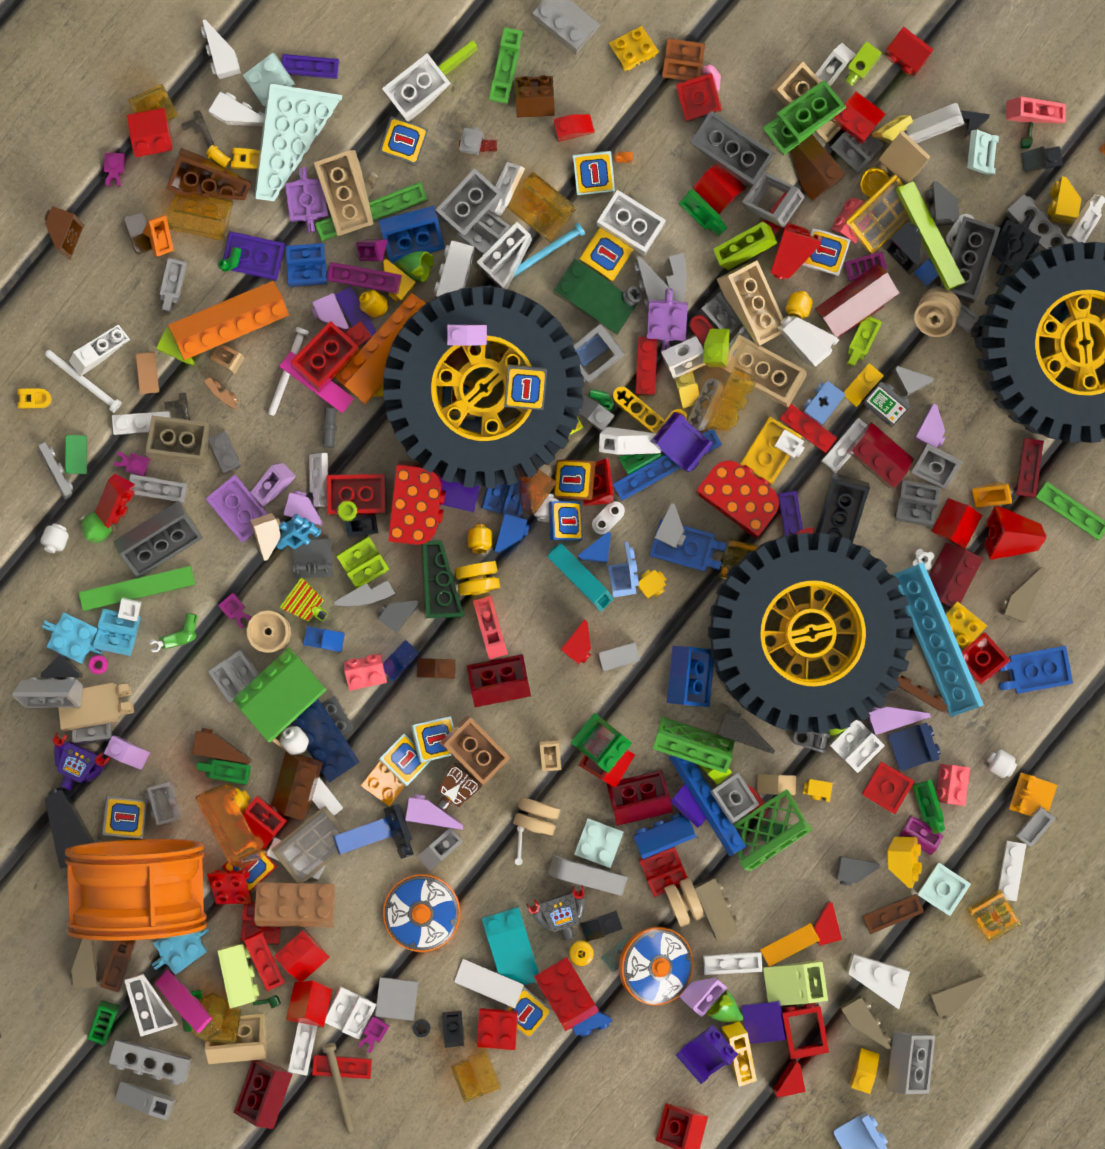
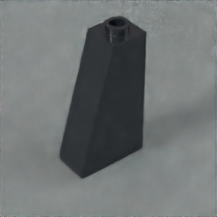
M59 788L48 792L49 796L45 798L59 866L63 869L67 867L65 858L68 856L65 855V849L95 842L66 789L59 790Z

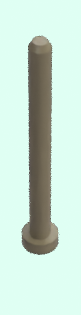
M329 1043L324 1045L322 1049L328 1056L346 1130L348 1133H353L354 1126L334 1052L337 1049L336 1044Z

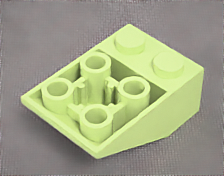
M821 960L763 967L768 1002L780 1001L781 1005H794L828 1001L823 962Z

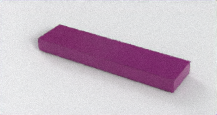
M330 262L327 281L398 294L402 275Z

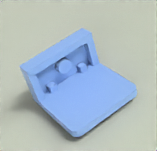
M624 542L627 563L608 566L613 597L636 594L635 586L639 585L638 575L634 574L637 572L636 560H632L635 558L633 547L629 548L628 542Z
M866 1112L833 1131L842 1149H887L885 1144L888 1141L882 1132L879 1134L875 1127L878 1124L873 1115L869 1117Z

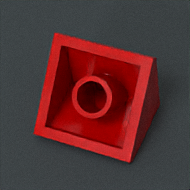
M715 164L704 173L693 186V189L720 215L746 187L718 164Z
M609 458L596 462L592 500H583L584 506L613 503Z
M948 498L931 532L966 549L983 515L967 504Z
M985 632L961 651L973 680L980 685L1011 661Z
M313 980L294 982L286 1020L324 1028L332 989Z
M797 1059L790 1061L772 1089L777 1097L806 1092L801 1066Z

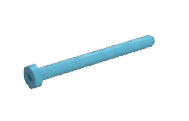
M576 223L573 230L521 263L514 277L577 235L583 236L585 232L581 225Z

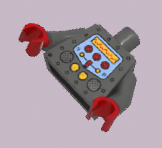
M581 885L582 889L576 891L573 886V892L540 902L539 904L534 899V906H529L528 903H526V906L536 922L546 930H552V932L561 930L564 940L575 937L572 926L579 924L578 920L583 918L586 906L584 886Z

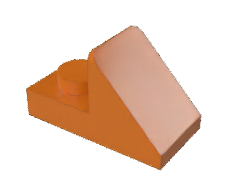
M166 215L148 220L143 234L150 237L153 255L158 257L174 251Z

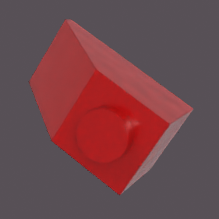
M571 114L553 119L558 142L595 133L590 114Z
M831 901L826 902L813 924V928L820 939L817 942L819 946L842 940L833 902Z

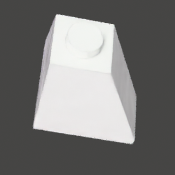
M795 316L785 317L780 322L781 325L777 327L803 362L815 367L831 354V345H836L839 341L837 337Z

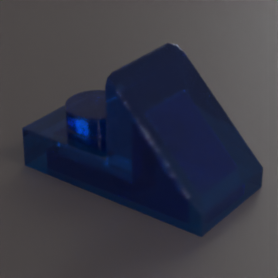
M405 640L384 662L385 673L395 681L420 652Z

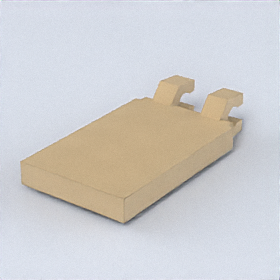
M108 683L82 688L81 708H59L61 730L64 732L120 721L119 717L121 715L134 713L133 704L131 705V702L119 704V697L132 695L131 687H129V684L117 686V684Z

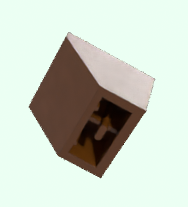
M521 76L515 78L517 118L555 116L553 76Z

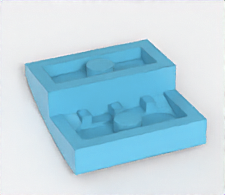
M103 609L93 648L131 656L141 616H139L136 622L118 618L119 612Z

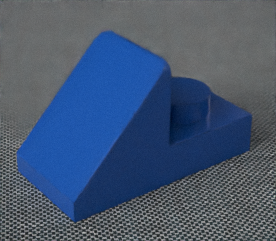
M307 626L303 645L342 652L345 633Z

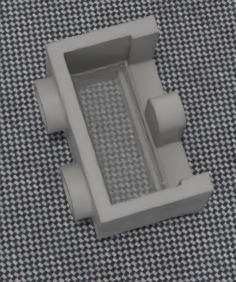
M173 782L147 788L146 799L148 804L151 803L153 811L150 813L153 822L161 825L182 819Z

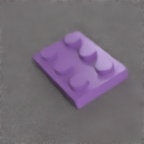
M236 475L206 498L242 543L254 535L250 520L268 514Z

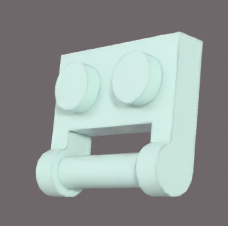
M971 130L967 168L986 175H995L996 168H994L996 143H999V136L990 135L980 130Z

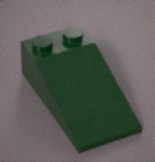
M575 258L554 289L556 296L598 323L603 324L604 327L617 335L638 304L637 302L635 305H628L623 299V291Z

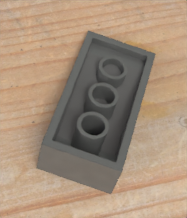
M710 111L690 144L749 188L753 187L775 154L712 111Z

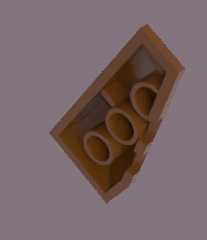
M813 134L790 151L800 185L811 201H814L843 180L844 172Z
M180 148L166 189L183 196L198 195L207 198L212 196L221 197L222 199L245 200L252 182L199 154Z

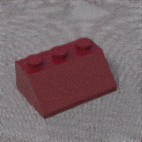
M872 422L867 425L847 449V452L888 488H895L907 474L914 460L913 457Z
M945 542L929 577L941 605L951 609L957 601L961 604L983 558Z
M523 654L467 665L475 708L531 697Z
M663 770L621 779L616 788L606 783L617 826L673 812Z
M252 1060L233 1113L254 1126L274 1129L293 1074L274 1064L262 1060Z

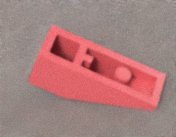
M1017 97L1006 101V120L1033 123H1066V104Z
M488 596L474 600L475 611L489 659L508 655L492 597Z

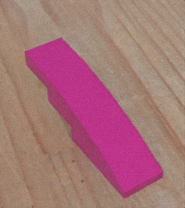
M290 351L279 367L339 412L344 413L354 398L332 381L320 392L316 391L291 367V360L296 354Z
M167 969L155 983L156 986L193 1029L200 1033L211 1021V1016L200 1001L177 979L174 973Z

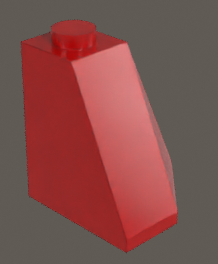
M787 222L771 268V274H774V277L778 279H789L820 246L822 237L814 234L813 237L805 227Z
M995 505L987 519V527H990L989 538H985V548L989 559L994 560L1039 551L1042 544L1046 541V533L1042 524L1003 507Z

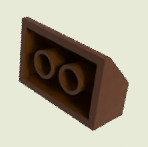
M52 206L51 210H48L45 215V225L55 248L67 259L71 260L84 224L74 214Z
M286 751L271 806L286 816L303 821L309 814L323 762L300 754L291 755Z

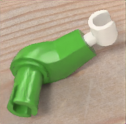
M186 613L183 629L160 637L159 641L150 640L149 644H157L156 648L150 650L158 652L160 648H173L195 640L197 636L195 627L198 615Z

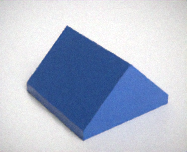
M609 531L578 555L579 560L607 564L611 538Z

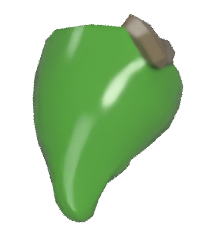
M96 512L80 516L77 519L79 524H81L84 538L91 543H101L110 534L116 532V526L113 524L110 528L105 527Z

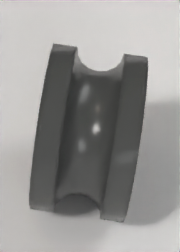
M631 286L623 292V299L628 305H635L642 299V292L638 287Z

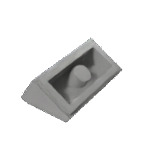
M635 642L598 653L603 671L640 661Z

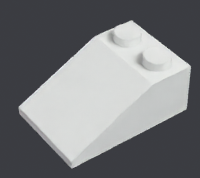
M427 53L382 89L406 121L409 122L433 102L451 83Z

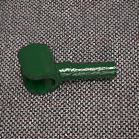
M1029 122L1027 137H1021V148H1030L1033 143V122Z
M274 995L267 999L254 1001L253 1006L269 1003L272 1009L279 1006L281 1001L277 995Z

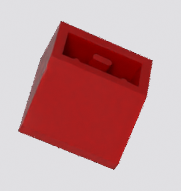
M117 474L108 479L95 511L107 528H110L114 523L117 524L121 517L124 518L128 511L127 503L132 500L135 491H133L135 483Z
M258 795L245 809L234 826L265 850L289 819Z

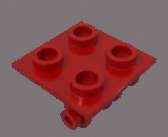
M245 869L237 870L236 872L235 870H215L214 872L207 873L216 904H253L246 879L250 877L249 871Z

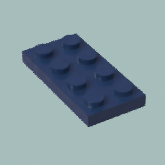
M319 699L314 701L291 723V726L301 728L308 737L307 750L313 759L323 762L321 771L329 783L360 763Z

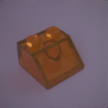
M537 469L538 473L530 478L527 476L520 478L521 482L518 486L522 511L525 514H535L557 483L540 469Z

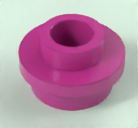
M95 655L89 660L88 666L92 673L102 674L107 670L108 662L105 657ZM97 661L102 663L101 668H96L95 664Z

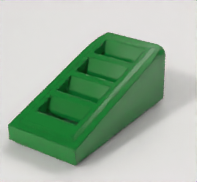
M101 1000L87 1037L88 1040L106 1045L119 1010L118 1005ZM102 1016L104 1018L110 1019V1021H106L99 1017ZM97 1024L103 1025V1026L107 1027V1029L102 1028V1027H99V1026H96V1025H97ZM94 1031L103 1033L105 1035L104 1037L100 1036L98 1034H95Z

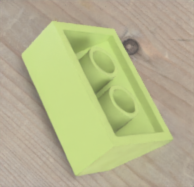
M245 942L219 949L218 955L229 1007L234 1008L256 1001L257 996H259V989L257 984L254 985L253 977H255V970L253 965L250 966L249 958H251Z

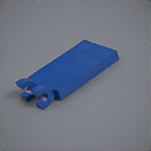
M660 519V521H659V525H658V528H657V532H658L659 527H660V525H661V523H662V521H663L662 519ZM683 526L686 539L683 545L678 546L677 549L654 539L650 557L704 572L706 567L720 570L722 562L712 560L715 549L725 552L727 543L714 540L715 534Z
M1066 646L1009 656L1011 661L999 670H1008L1010 681L999 683L1000 691L1015 688L1016 694L1073 684Z

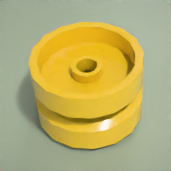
M496 561L455 568L457 579H469V581L458 585L459 595H478L500 589L499 578L486 577L497 572Z

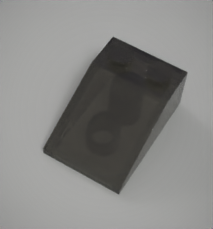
M731 710L728 713H723L717 735L774 754L775 750L745 719L740 718V713Z

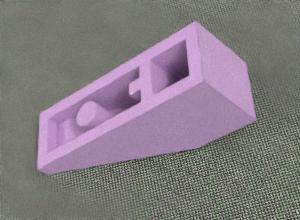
M881 707L872 709L869 712L870 717H868L873 734L877 735L931 716L930 713Z
M414 794V797H409L405 821L463 830L464 825L430 800H426L424 795Z

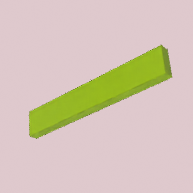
M911 182L898 187L896 192L911 222L919 229L921 241L946 290L948 291L963 285L965 281L933 218H931L930 212L915 183Z

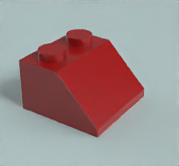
M903 26L887 48L885 54L890 62L900 65L904 73L915 77L927 62L934 49Z
M856 91L844 104L846 108L837 114L832 122L863 145L886 114Z
M165 107L127 114L130 139L135 157L173 150L174 143Z
M586 620L581 623L561 649L565 655L578 665L580 662L584 664L591 656L589 653L591 650L589 628Z
M597 733V739L592 741L588 751L597 758L611 740ZM627 750L609 773L586 755H584L578 766L616 788L635 754Z
M303 929L274 955L282 967L299 982L307 979L330 958L306 929Z
M665 1103L656 1141L674 1149H700L708 1116L691 1109Z

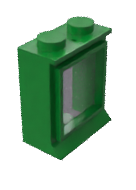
M596 713L591 716L570 742L607 773L610 772L632 744L631 741Z

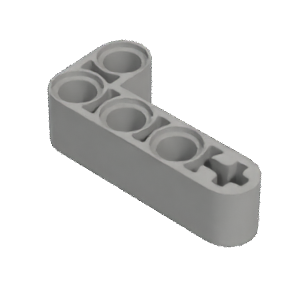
M555 855L552 856L548 874L555 878L623 896L628 879L627 876L573 862Z

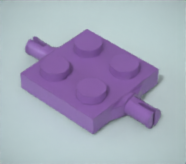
M303 167V172L302 168H298L300 179L295 182L285 183L290 221L306 222L307 232L311 233V231L315 232L314 220L329 217L327 201L320 180L308 178L307 168Z
M669 288L665 289V299L649 300L647 339L662 340V351L665 350V345H667L666 349L670 348V341H685L688 302L674 300L672 288H670V295H668Z

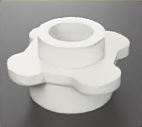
M918 549L913 566L923 562L926 570H930L934 554Z

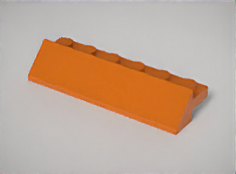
M271 281L167 326L183 360H186L290 315L282 299V294L275 283Z
M413 293L410 294L362 347L359 353L335 377L365 405L383 386L386 360L396 335L400 332L405 322L420 307L426 304Z

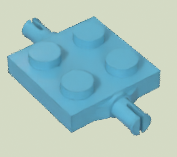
M64 612L56 625L46 620L44 621L46 625H42V628L52 632L51 639L47 645L48 648L81 664L90 651L102 655V652L93 648L98 628Z
M207 928L203 932L199 931L158 939L153 944L159 951L160 958L151 963L152 966H155L154 969L157 970L166 964L175 975L207 952L200 937L209 932V929Z

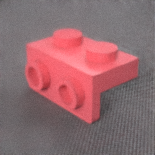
M849 198L845 202L840 215L834 220L831 230L840 233L845 238L850 239L851 243L856 244L859 239L847 225L846 220L864 202L861 199ZM868 214L857 224L862 232L871 220Z
M371 654L360 659L352 658L344 662V672L349 691L387 683L381 654Z
M940 764L936 790L940 803L965 806L970 774L969 767Z

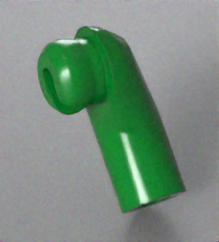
M233 247L230 258L218 262L219 269L228 272L236 268L239 264L242 249Z
M590 389L589 398L598 400L600 405L608 411L613 408V401L607 392Z

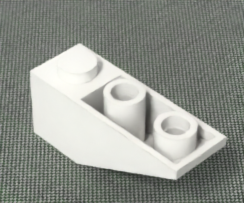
M203 20L204 26L201 27L203 37L208 39L209 44L206 45L208 56L213 58V63H210L213 74H217L219 79L241 74L235 51L206 20Z
M219 92L209 109L211 116L227 125L263 127L264 113L252 111L253 107L245 102H242V104L237 102L236 97L228 92L226 94Z
M117 325L74 351L69 362L78 374L82 376L99 365L130 339L122 328Z
M606 427L600 433L599 452L610 454L661 453L650 442L656 433Z

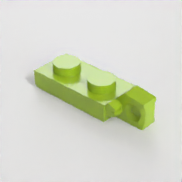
M870 316L860 323L848 348L847 353L851 357L847 365L854 368L858 359L863 361L880 329L882 321Z

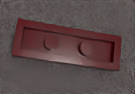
M1024 438L1016 489V495L1036 498L1044 444L1042 440Z

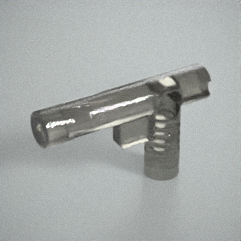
M194 111L195 118L181 124L183 130L185 131L193 127L196 134L201 132L207 148H210L214 145V142L201 111ZM198 118H201V119H202V122H196V121L198 120Z
M179 393L180 400L164 402L165 409L175 408L176 415H182L183 420H190L186 393ZM185 400L186 404L181 405L180 402Z

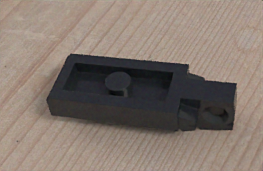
M400 804L384 808L385 819L389 823L391 835L395 841L400 858L403 859L414 855L410 844L412 837Z

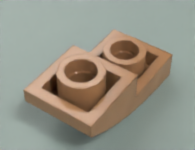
M155 352L136 353L140 394L159 392Z
M209 377L204 380L217 398L235 410L238 409L236 403L239 401L234 392L230 393L227 389L220 392L222 387L217 379L214 381Z

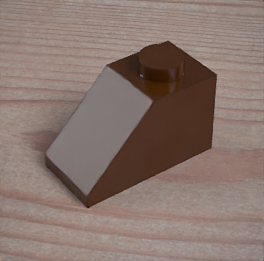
M417 658V677L455 679V659Z

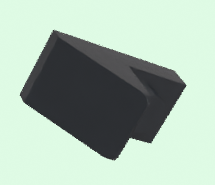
M960 110L964 123H967L965 138L971 134V130H977L986 123L990 114Z
M1042 146L1021 153L1024 172L1063 166L1060 146L1046 149Z
M616 910L580 923L586 941L603 938L607 934L623 929Z
M462 1010L443 1012L445 1048L464 1046L465 1036Z

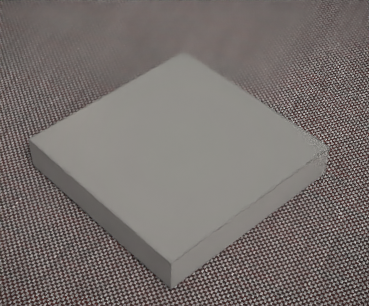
M380 977L375 1016L414 1021L419 981Z

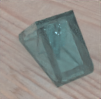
M631 933L626 935L601 957L612 972L619 969L620 956L626 943L633 937Z

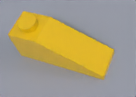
M740 1021L721 1027L723 1037L738 1053L731 1063L737 1085L740 1087L757 1081L747 1031Z

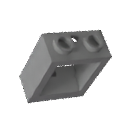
M763 171L751 190L745 195L742 203L749 212L784 228L805 197L799 188ZM770 186L786 193V196L773 214L757 207Z
M603 324L598 325L573 345L577 351L595 335L599 334L615 354V356L591 375L580 364L584 382L591 383L626 355Z

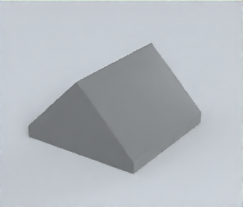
M899 366L891 373L901 395L904 397L927 387L934 379L933 377Z
M927 444L923 447L911 473L946 489L962 461Z
M739 773L731 776L710 791L731 824L759 805Z

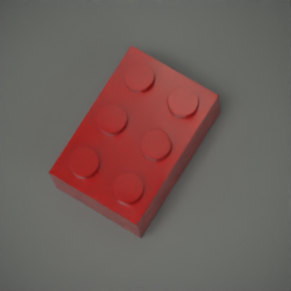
M330 321L291 360V367L316 391L320 392L359 353V347Z
M327 475V514L338 515V506L344 501H351L356 505L357 515L387 514L386 475Z
M568 957L534 976L565 1031L599 1012Z

